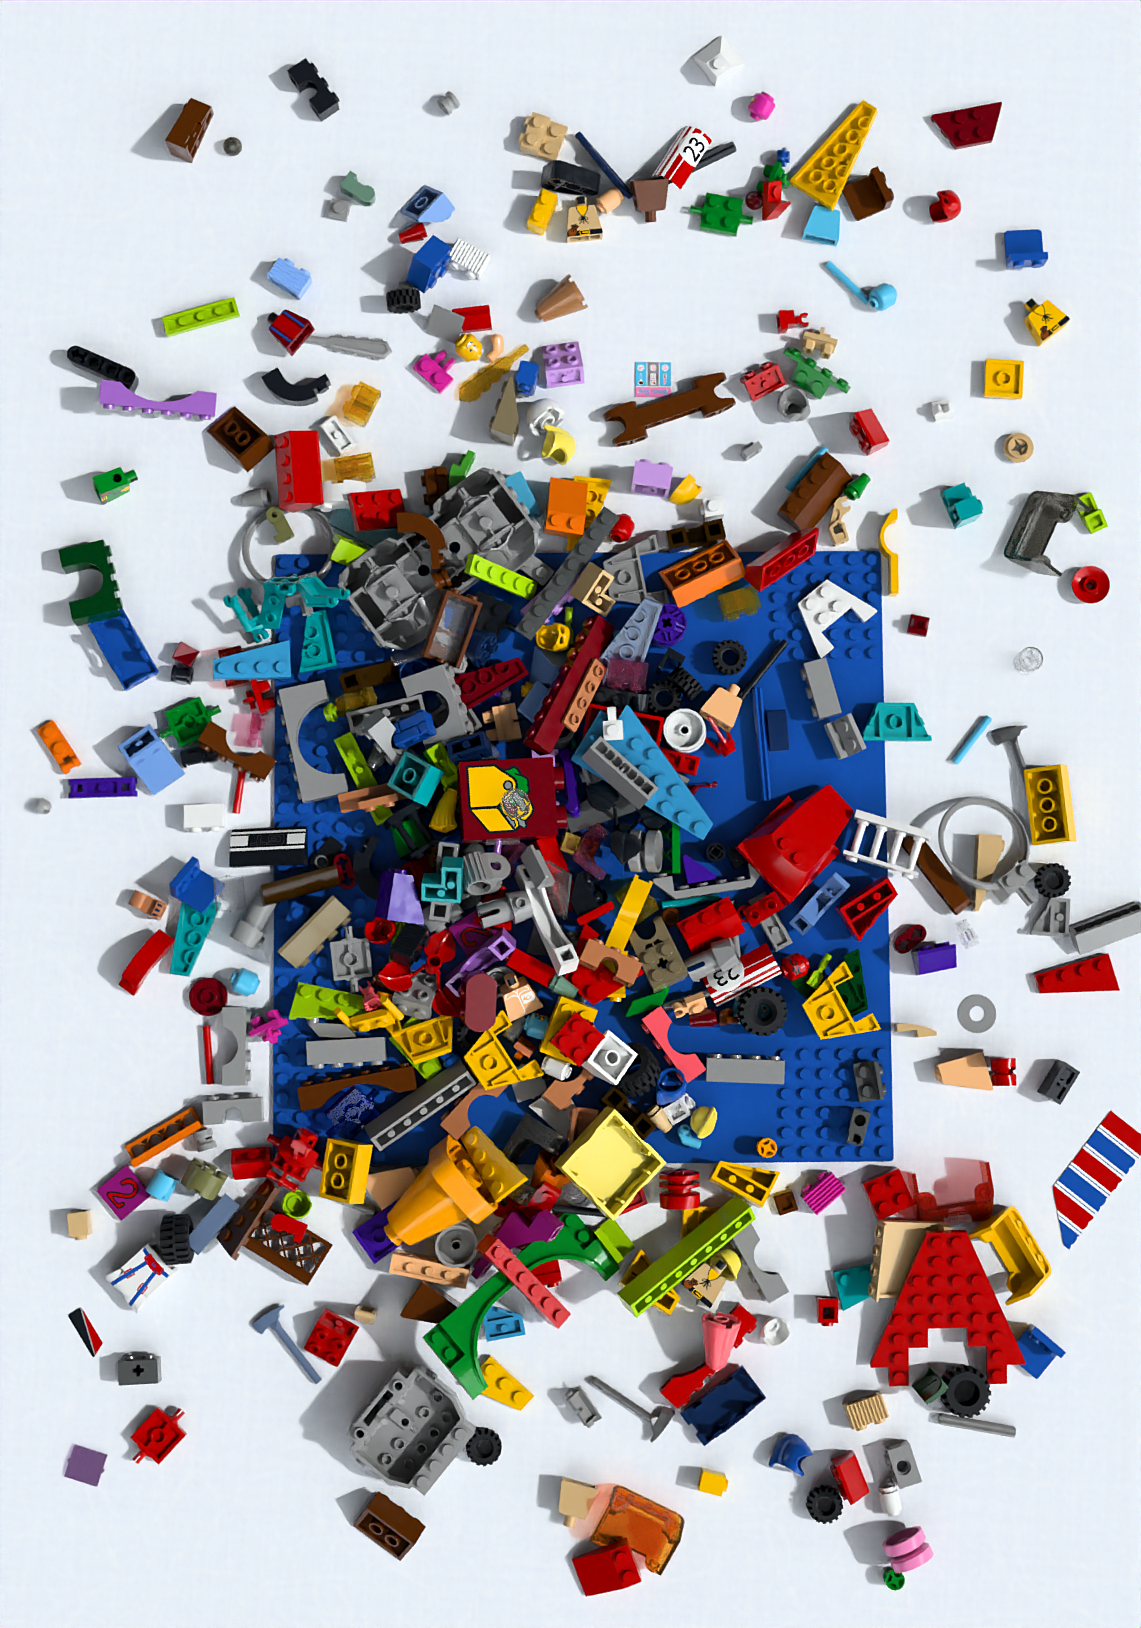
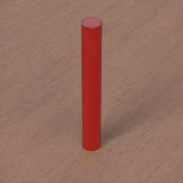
M238 771L232 810L234 814H240L245 771L242 773Z
M202 1026L206 1083L209 1085L214 1084L210 1026Z

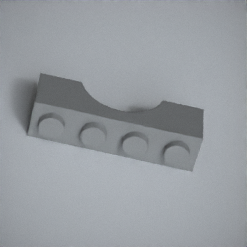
M379 708L361 722V725L365 728L362 732L369 740L372 738L375 740L373 745L380 753L384 751L386 755L383 757L390 765L394 763L397 767L405 751L419 757L411 747L406 749L392 747L391 738L396 728Z
M439 842L436 873L441 874L444 856L458 857L459 844ZM431 902L429 920L450 923L452 903Z
M222 1007V1027L230 1030L238 1043L237 1053L233 1060L222 1066V1086L248 1085V1081H251V1069L248 1070V1062H251V1050H248V1042H251L252 1037H250L248 1031V1023H251L252 1014L251 1011H248V1007Z
M750 1223L732 1238L730 1243L734 1249L737 1247L741 1253L738 1257L742 1265L745 1266L747 1264L750 1272L747 1274L753 1283L757 1282L760 1287L757 1291L761 1299H766L768 1303H771L787 1294L789 1290L778 1272L768 1273L756 1265L754 1250L760 1238Z

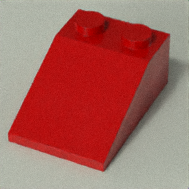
M627 1537L572 1558L586 1597L621 1590L642 1582L641 1573Z

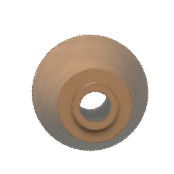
M570 274L566 275L535 305L537 309L534 312L539 321L543 319L544 322L588 308L587 304L583 305L582 303L585 299L575 281L570 282Z

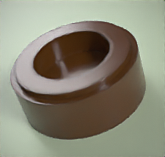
M668 907L662 912L661 918L666 926L672 927L680 921L681 915L676 908Z

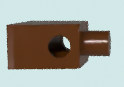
M658 177L629 180L635 210L645 212V222H656V211L665 210L669 179Z

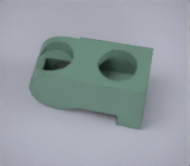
M349 171L340 185L341 192L364 206H372L376 200L374 189L371 186H364L358 182L357 174Z

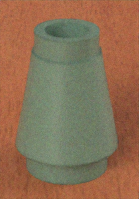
M557 974L554 975L548 986L552 990L551 992L570 997L571 999L575 997L578 988L567 979Z

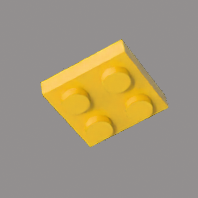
M986 359L983 397L1021 400L1023 395L1024 361Z

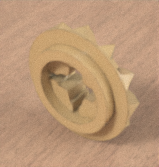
M1023 433L1011 434L1003 445L1004 454L1008 457V460H1012L1015 463L1028 460L1034 450L1032 440ZM1015 443L1018 446H1024L1020 450L1021 454L1018 451H1012L1016 446Z

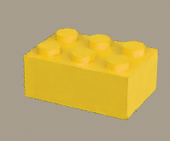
M559 995L538 1049L542 1053L577 1065L570 1058L562 1055L561 1051L551 1044L549 1040L574 1011L585 1020H590L593 1023L598 1010L590 1005Z
M328 1138L318 1197L347 1204H364L373 1145L343 1138Z

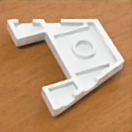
M825 580L797 604L819 659H822L834 648L822 632L849 609H852L863 623L877 613L875 608L829 580Z

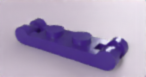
M563 748L559 751L558 755L564 765V781H566L567 787H564L565 797L569 800L566 803V809L572 818H578L581 814L575 766L574 762L571 761L570 751Z
M137 777L68 779V785L70 786L68 799L138 797L135 785L137 784ZM122 784H128V791H122ZM79 785H82L83 792H78Z

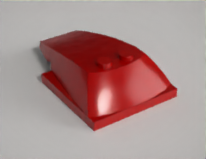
M830 784L816 790L801 801L794 802L787 796L735 849L787 904H790L840 853V850L834 844L854 810Z

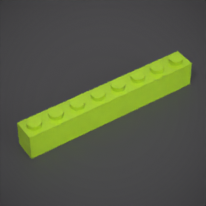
M737 1195L734 1196L634 1280L623 1287L617 1293L623 1306L636 1318L752 1223L756 1218L751 1206Z

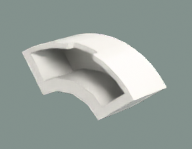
M332 480L322 482L324 504L314 508L320 509L322 512H330L335 509L350 510L347 495L356 492H366V483L356 480H343V483L332 484Z

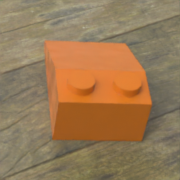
M550 477L543 534L580 539L583 536L588 483Z

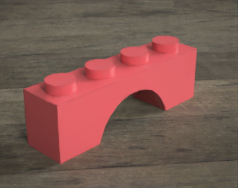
M661 1006L641 1019L643 1022L641 1027L647 1034L651 1033L655 1038L652 1042L657 1049H663L666 1054L663 1057L670 1066L673 1064L675 1068L682 1071L686 1083L706 1070L695 1053L684 1055L672 1049L667 1038L668 1028L672 1021ZM675 1072L679 1080L682 1082V1076L679 1073Z

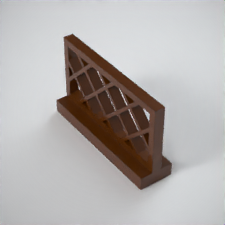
M270 1206V1208L268 1209L269 1211L273 1212L275 1215H276V1214H282L281 1212H279L278 1210L274 1209V1208L271 1207V1206ZM262 1213L260 1221L262 1220L263 1225L251 1230L248 1235L249 1241L244 1247L308 1286L333 1244L307 1229L305 1233L308 1234L310 1242L300 1245L296 1243V1246L285 1248L282 1237L291 1234L282 1235L279 1232V1236L268 1238L266 1227L271 1226V1223L265 1224V1213ZM264 1227L266 1239L256 1240L251 1237L255 1229ZM280 1238L283 1249L272 1250L269 1240ZM267 1241V1246L262 1244L261 1242ZM321 1242L327 1246L322 1254H314L312 1244ZM311 1245L313 1256L301 1259L299 1247ZM297 1248L299 1259L294 1261L288 1260L285 1251ZM283 1251L284 1257L280 1255L278 1252ZM316 1257H320L319 1261L316 1263ZM313 1258L315 1267L309 1273L304 1270L302 1261ZM300 1262L301 1267L296 1265L295 1263Z

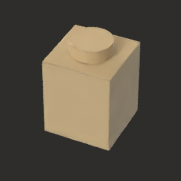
M90 1210L67 1214L69 1238L75 1237V1240L87 1239V1235L93 1233Z

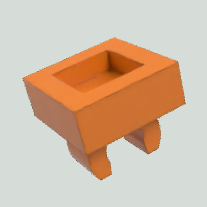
M521 1035L513 1046L518 1050L513 1057L519 1061L524 1055L529 1058L537 1046Z

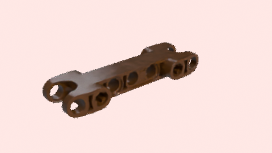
M714 373L697 378L691 382L693 390L641 408L637 407L636 401H630L603 414L605 422L619 421L625 426V431L612 440L614 447L643 441L648 438L647 429L701 411L703 418H710L736 405L734 398H719L714 393V388L727 379L725 373Z

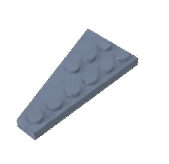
M646 597L599 658L598 661L607 669L599 685L630 691L636 689L664 603Z

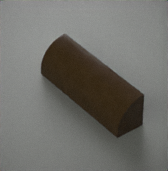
M333 865L261 885L258 890L263 907L337 887L339 885L337 867Z

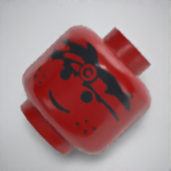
M793 953L782 958L781 966L779 967L782 972L781 975L790 981L805 976L809 969L807 958L800 953Z

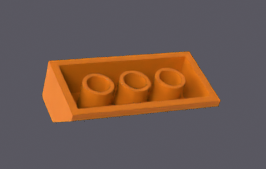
M727 540L659 572V576L672 601L679 608L687 606L689 603L703 598L707 594L719 590L734 581H738L745 575V569L740 556Z

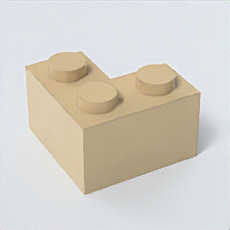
M589 562L569 594L606 617L616 601L604 593L615 577Z

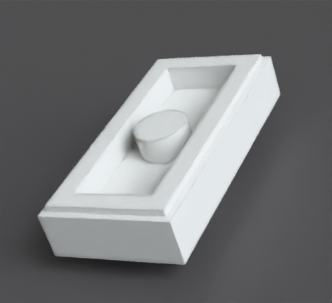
M335 415L319 425L341 456H344L357 446Z

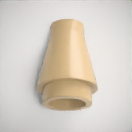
M654 1104L645 1112V1115L663 1133L668 1132L672 1128V1124L669 1122L661 1106Z

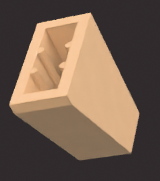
M983 1052L935 1064L934 1076L942 1084L988 1091L994 1090Z
M411 1166L370 1173L368 1174L366 1188L381 1210L402 1197L420 1172L416 1167L413 1169Z

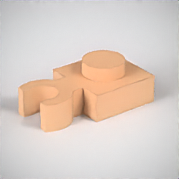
M703 992L684 998L685 1002L683 1003L676 1002L672 1004L676 1018L684 1016L685 1013L693 1015L708 1009Z

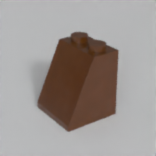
M423 1280L403 1308L400 1316L438 1324L461 1303L432 1282Z

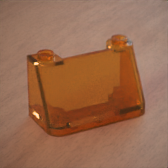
M616 1485L608 1497L589 1541L598 1546H607L610 1540L615 1542L627 1537L632 1551L645 1557L647 1569L661 1576L681 1541L685 1521L679 1513L624 1486Z

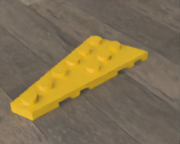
M862 100L790 179V184L833 211L878 114L877 108Z

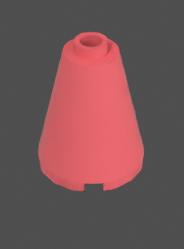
M711 1312L702 1315L705 1361L710 1369L721 1370V1368L726 1366L741 1326V1320L737 1321L738 1317L717 1312V1316H711Z

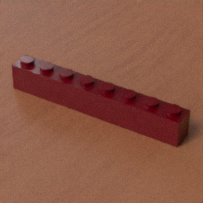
M599 614L587 617L584 620L583 628L575 637V643L568 651L565 663L559 668V674L550 686L551 690L543 699L540 711L534 716V722L525 734L526 738L523 743L539 756L551 754L565 727L561 721L592 659L599 660L615 629L614 626Z

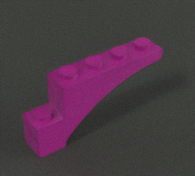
M547 1209L536 1212L532 1219H529L520 1210L512 1213L509 1212L504 1217L503 1226L499 1227L493 1236L499 1238L511 1250L526 1243L536 1241L548 1243L554 1240L564 1226V1223ZM482 1256V1258H479L474 1263V1270L471 1275L478 1279L484 1276L492 1265Z

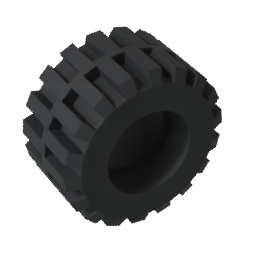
M631 1042L627 1046L638 1055L616 1087L625 1095L636 1097L637 1094L639 1096L644 1095L645 1091L647 1093L650 1092V1088L656 1086L655 1081L659 1080L661 1069L659 1062L645 1045L637 1042L633 1045ZM641 1064L635 1073L627 1075L631 1067Z
M189 1214L164 1215L160 1224V1247L162 1258L166 1265L189 1264L193 1260L194 1252L190 1249L189 1235L194 1228Z
M960 1364L959 1367L955 1365L952 1366L953 1369L951 1370L948 1368L946 1370L947 1374L945 1376L942 1374L941 1376L942 1380L949 1387L940 1396L941 1402L954 1415L962 1418L965 1416L972 1418L974 1414L976 1416L980 1415L979 1411H985L986 1403H990L988 1397L991 1396V1391L989 1390L990 1384L986 1380L987 1378L970 1365ZM964 1380H970L975 1387L973 1396L964 1402L956 1400L954 1391L957 1384Z

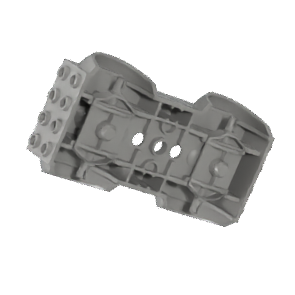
M480 468L456 484L433 504L434 514L428 518L439 527L446 539L448 550L440 551V553H444L445 565L441 566L446 568L452 583L450 587L461 591L459 595L480 581V579L464 573L469 554H475L516 572L533 557L538 548V537L541 535L539 523L534 517L530 519L528 508L523 502L519 503L516 500L518 496L511 486L507 488L505 477L500 471L496 472L494 469ZM415 533L406 534L398 541L390 537L384 539L346 567L340 573L339 584H337L343 591L350 590V597L345 600L351 602L349 607L354 614L363 618L361 623L365 629L374 633L375 636L372 638L381 648L397 650L411 648L427 637L426 616L416 599L423 596L432 613L435 614L442 590H449L450 588L444 586L441 590L437 591L431 573H437L441 570L434 571L432 569L429 542L424 536ZM452 542L460 544L459 552L452 553L449 550ZM421 565L429 567L430 571L427 576L419 574L418 569ZM448 599L446 605L449 604L452 600ZM445 608L441 617L442 620L445 618Z

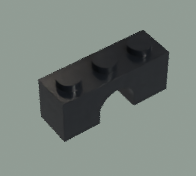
M305 58L287 70L290 80L300 93L307 88H313L317 91L316 95L309 99L311 109L321 122L340 110L338 105L339 98L334 91L332 93L329 91V85L324 77L320 78L318 76V70L313 62L309 63Z

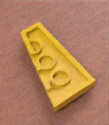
M574 476V481L588 483L583 535L602 509L612 482L610 479ZM567 538L566 551L571 552L580 539Z
M472 1127L460 1137L496 1202H500L528 1180L479 1127Z

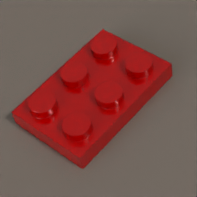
M400 489L356 492L347 495L356 532L398 528L396 513L406 512Z

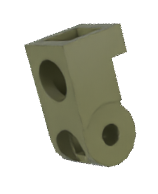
M275 506L270 507L266 512V517L274 525L278 533L274 538L279 545L295 537L282 510Z

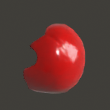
M375 917L374 920L366 923L364 933L366 939L371 943L384 945L394 938L396 926L394 921Z

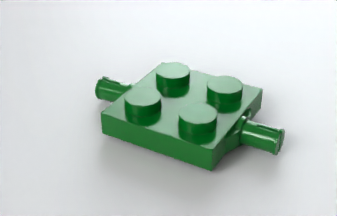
M707 193L702 207L691 205L690 213L700 215V230L736 237L741 223L752 225L753 217L742 215L743 199Z
M199 696L164 712L168 719L169 728L160 731L159 735L162 739L173 735L182 748L197 741L209 721H212L211 716L222 711L219 705L208 710Z

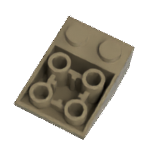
M510 376L508 382L504 381L501 390L503 392L502 399L498 398L495 406L496 416L491 417L489 432H491L492 439L513 446L519 431V416L513 377Z

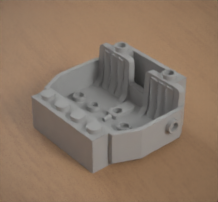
M400 1364L353 1422L346 1435L354 1441L350 1451L356 1457L358 1464L362 1467L367 1466L386 1483L408 1489L413 1486L425 1496L474 1435L476 1427L466 1419V1413L457 1394L438 1379L435 1372L421 1365H415L409 1372ZM397 1382L402 1384L401 1389L395 1388ZM387 1390L393 1394L388 1400L383 1396ZM377 1404L380 1410L371 1423L367 1424L364 1419ZM402 1419H408L409 1424L403 1425ZM437 1430L438 1435L432 1436L431 1431ZM420 1445H423L425 1447V1451L420 1452L418 1450V1447Z

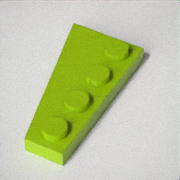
M299 982L289 1020H296V1018H338L334 1014L336 1008H340L349 1018L369 1013V1011H366L363 1006L362 1000L364 996Z

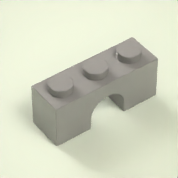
M246 1094V1098L239 1099V1095L227 1096V1100H219V1096L207 1097V1101L202 1102L203 1125L226 1123V1112L232 1107L240 1110L242 1122L264 1121L263 1097H258V1094Z

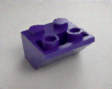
M948 941L934 944L935 948L931 949L930 945L916 948V952L911 953L916 976L956 968V945H950Z

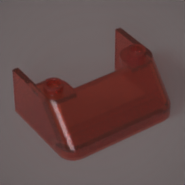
M979 1161L983 1183L978 1184L974 1189L975 1201L937 1206L933 1194L929 1192L919 1193L916 1174L907 1172L910 1194L915 1203L913 1205L915 1221L945 1222L952 1226L989 1219L993 1213L994 1188L989 1162Z

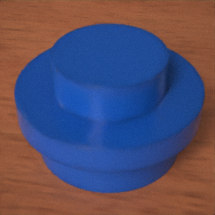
M786 147L777 151V162H781L783 167L790 163V151H787Z

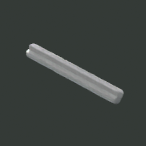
M942 1413L938 1419L940 1425L1012 1438L1016 1435V1428L1014 1426Z

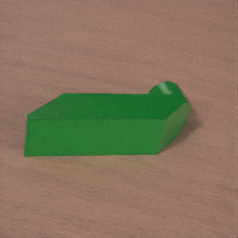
M666 987L658 991V993L632 1001L625 1016L629 1017L662 1006L670 988Z

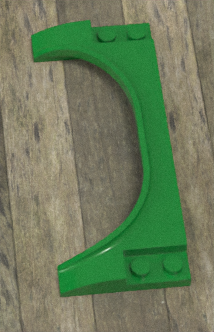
M564 1213L558 1218L564 1223V1226L554 1240L548 1243L545 1241L531 1242L516 1255L529 1271L549 1261L573 1260L590 1266L598 1272L604 1281H607L620 1269L598 1237L596 1238L577 1214ZM499 1271L422 1337L472 1400L488 1387L479 1365L477 1351L481 1323L490 1307L514 1286Z

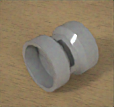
M212 1128L193 1133L194 1139L197 1140L198 1145L196 1147L198 1152L217 1147L216 1142L212 1138Z

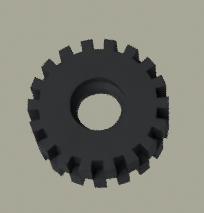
M758 986V988L750 989L749 992L746 991L743 998L740 997L739 999L740 1004L737 1005V1017L740 1019L741 1025L750 1033L762 1037L763 1035L771 1036V1033H777L778 1029H782L784 1026L783 1022L787 1020L786 1013H788V1009L785 1006L787 1004L783 997L769 987ZM759 1004H766L769 1008L768 1016L762 1019L756 1017L755 1007Z

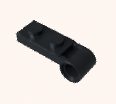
M599 685L590 704L606 707L616 706V709L624 710L626 705H629L633 712L646 713L648 711L650 692L640 689L630 691Z

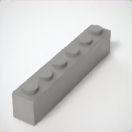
M459 1059L369 1122L364 1128L370 1140L379 1151H382L477 1083L461 1059Z

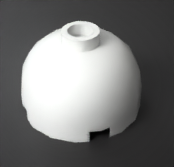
M548 398L539 399L532 402L528 408L526 422L534 435L542 436L541 433L547 431L544 429V425L548 424L558 428L563 422L562 415H565V413L554 400Z

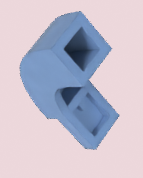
M835 872L804 904L789 924L804 936L825 911L848 889L850 884Z

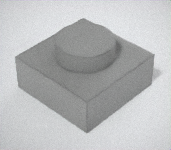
M332 198L328 218L347 222L351 202Z
M759 441L754 444L750 442L743 448L744 451L741 456L746 462L760 453L763 447Z

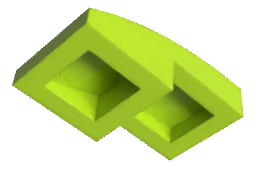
M1087 492L1072 500L1090 534L1108 527L1101 509H1098L1091 492Z

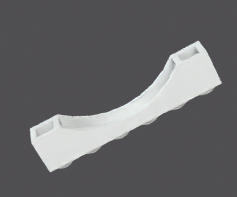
M524 864L517 866L515 879L520 890H526L533 909L532 918L557 975L560 976L576 971L579 963L578 956L572 943L564 935L554 916L545 888L536 889Z

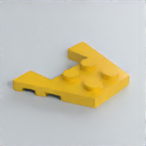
M845 961L802 1004L820 1040L881 1029L873 1013L854 1022L838 993L836 986L853 977Z
M503 1010L496 1016L495 1024L481 1035L464 1057V1060L484 1091L544 1075L535 1059L517 1070L497 1039L496 1035L512 1026Z
M440 1015L402 1029L400 1021L395 1019V1024L385 1027L414 1065L452 1052L453 1017Z

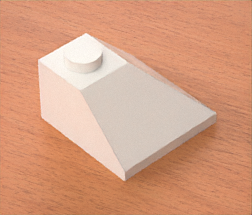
M720 36L693 57V60L715 87L745 65L723 36Z
M607 1030L603 1034L605 1038L582 1066L592 1075L616 1086L638 1054L611 1031Z

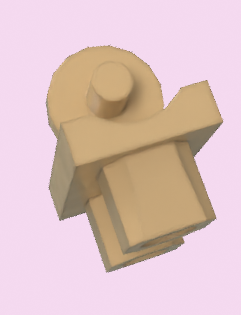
M821 327L820 332L812 330V333L805 331L801 342L803 353L810 355L813 354L814 349L821 350V358L829 359L831 354L834 353L838 339L831 338L830 334L824 333L825 327Z

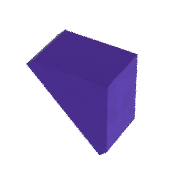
M686 854L682 857L687 885L711 881L716 878L717 875Z

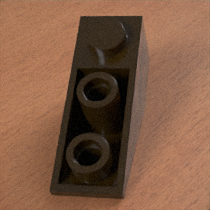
M395 660L338 675L346 697L400 679Z

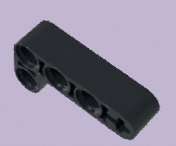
M75 345L68 349L67 357L75 367L105 380L121 382L127 389L135 393L139 379L132 369ZM93 361H99L96 367H90ZM111 368H115V369H116V371H115L114 374H112V375H108V374H107L108 371H109V369H111ZM127 376H133L130 382H125Z

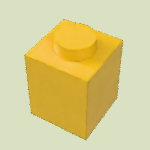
M702 1467L697 1485L698 1491L722 1497L723 1491L726 1492L728 1487L725 1473Z

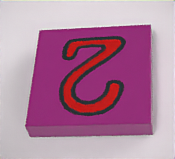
M477 910L449 927L467 957L497 933L495 930L483 929L472 924Z
M128 1165L97 1190L98 1194L121 1221L151 1196V1194L145 1191L147 1187Z

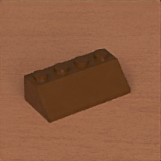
M825 452L780 507L777 515L797 531L801 528H814L843 493L845 486L853 479L838 460Z

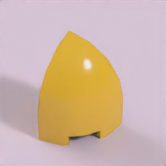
M689 474L676 488L668 501L678 505L688 504L701 493L702 488L694 483L696 480Z

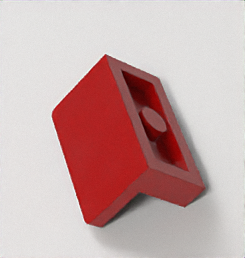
M489 305L452 309V312L465 317L462 326L463 332L460 334L492 330Z
M271 1147L231 1150V1168L234 1180L265 1177L269 1169H272V1165L269 1164L271 1161Z

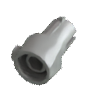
M526 890L505 893L503 898L486 903L480 902L476 905L478 917L494 912L497 913L482 918L480 924L483 929L511 920L514 924L533 917L532 905Z
M257 893L243 918L238 920L230 937L253 950L255 947L260 948L265 940L262 937L264 933L261 931L277 904L263 907L261 896Z
M730 937L711 942V948L684 959L686 968L702 961L705 962L703 967L689 972L693 982H700L699 979L720 970L724 973L741 963L737 949Z

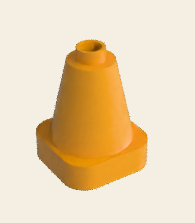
M448 1135L430 1149L428 1164L387 1214L389 1223L384 1226V1230L395 1245L399 1246L403 1242L413 1245L468 1218L474 1223L479 1224L498 1208V1202L492 1197L468 1151L458 1140Z

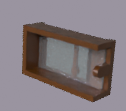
M450 587L449 590H442L441 598L420 655L444 664L449 663L450 666L459 669L483 603L478 602V597L470 594H467V597L459 595L460 590Z

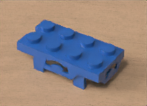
M122 608L120 609L122 616L93 622L88 627L109 665L127 692L160 672Z

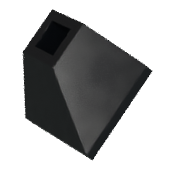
M591 869L577 874L570 902L578 917L608 903V895L604 889L600 888L598 884L599 879Z

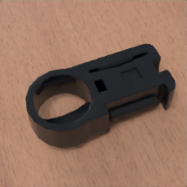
M199 746L180 752L182 765L187 768V765L190 766L202 762L204 764L214 763L219 759H206L205 755L213 754L214 752L209 751L208 753Z

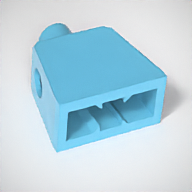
M823 205L822 207L814 206L804 229L802 239L836 247L839 241L840 211L835 209L831 211Z

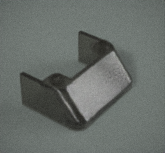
M1046 491L1032 492L1028 496L1006 544L1004 556L1011 562L1038 574L1061 577L1062 573L1051 565L1050 558L1043 555L1057 523L1068 522L1075 511L1090 512L1091 508L1073 494Z

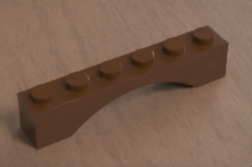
M404 1063L397 1065L398 1069L390 1070V1066L378 1068V1073L371 1074V1071L367 1070L359 1072L357 1077L346 1074L341 1075L340 1080L333 1081L331 1077L320 1079V1084L313 1085V1081L301 1083L302 1087L297 1088L301 1111L321 1108L337 1092L358 1084L380 1085L397 1093L418 1089L414 1066Z

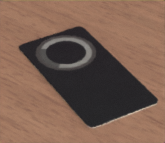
M329 836L310 861V864L317 869L329 867L344 845L332 836Z

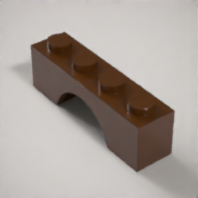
M209 721L197 741L200 744L199 747L208 753L209 751L217 754L216 758L224 763L226 761L232 763V767L241 773L243 771L250 774L249 778L255 782H264L276 760L261 751L252 756L235 754L227 744V730Z

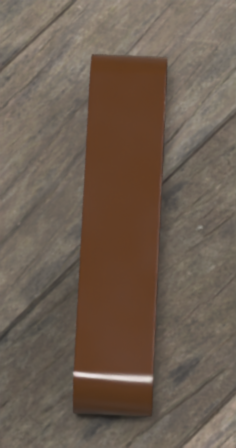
M906 835V837H903L901 846L910 857L914 840L912 836ZM924 841L918 854L916 866L955 915H958L969 907L972 902L926 841Z

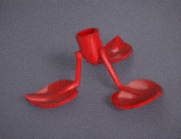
M450 929L443 930L438 934L435 933L430 937L428 946L424 948V953L428 958L425 964H422L413 973H410L411 970L408 966L395 961L388 963L378 973L380 981L387 988L397 992L406 991L411 988V977H414L423 969L429 974H436L438 993L435 994L432 1008L439 1015L459 1017L458 1006L461 1005V997H457L447 986L442 990L440 986L441 972L439 969L442 963L451 961L456 955V945Z

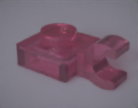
M252 713L250 736L247 740V745L250 747L253 740H258V748H261L263 745L259 735L260 730L263 731L265 720L262 719V715L259 713Z

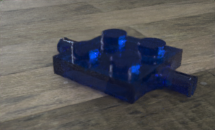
M353 1085L325 1111L326 1116L333 1123V1126L325 1134L332 1138L340 1131L352 1140L364 1129L365 1125L380 1114L372 1103V1100L380 1094L379 1091L374 1087L365 1095L360 1093Z

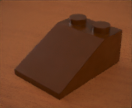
M235 406L207 430L212 438L247 473L275 448L268 435Z

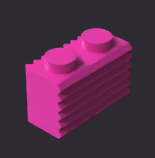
M825 1171L821 1172L816 1177L818 1181L813 1185L809 1183L801 1190L803 1194L800 1197L816 1215L846 1190L831 1171L827 1173Z

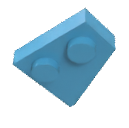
M492 1305L483 1319L487 1342L526 1334L523 1317L520 1313Z

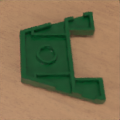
M859 949L842 956L853 977L836 986L851 1017L868 1009ZM807 974L790 982L806 1000L815 991L813 987L806 983L808 980Z

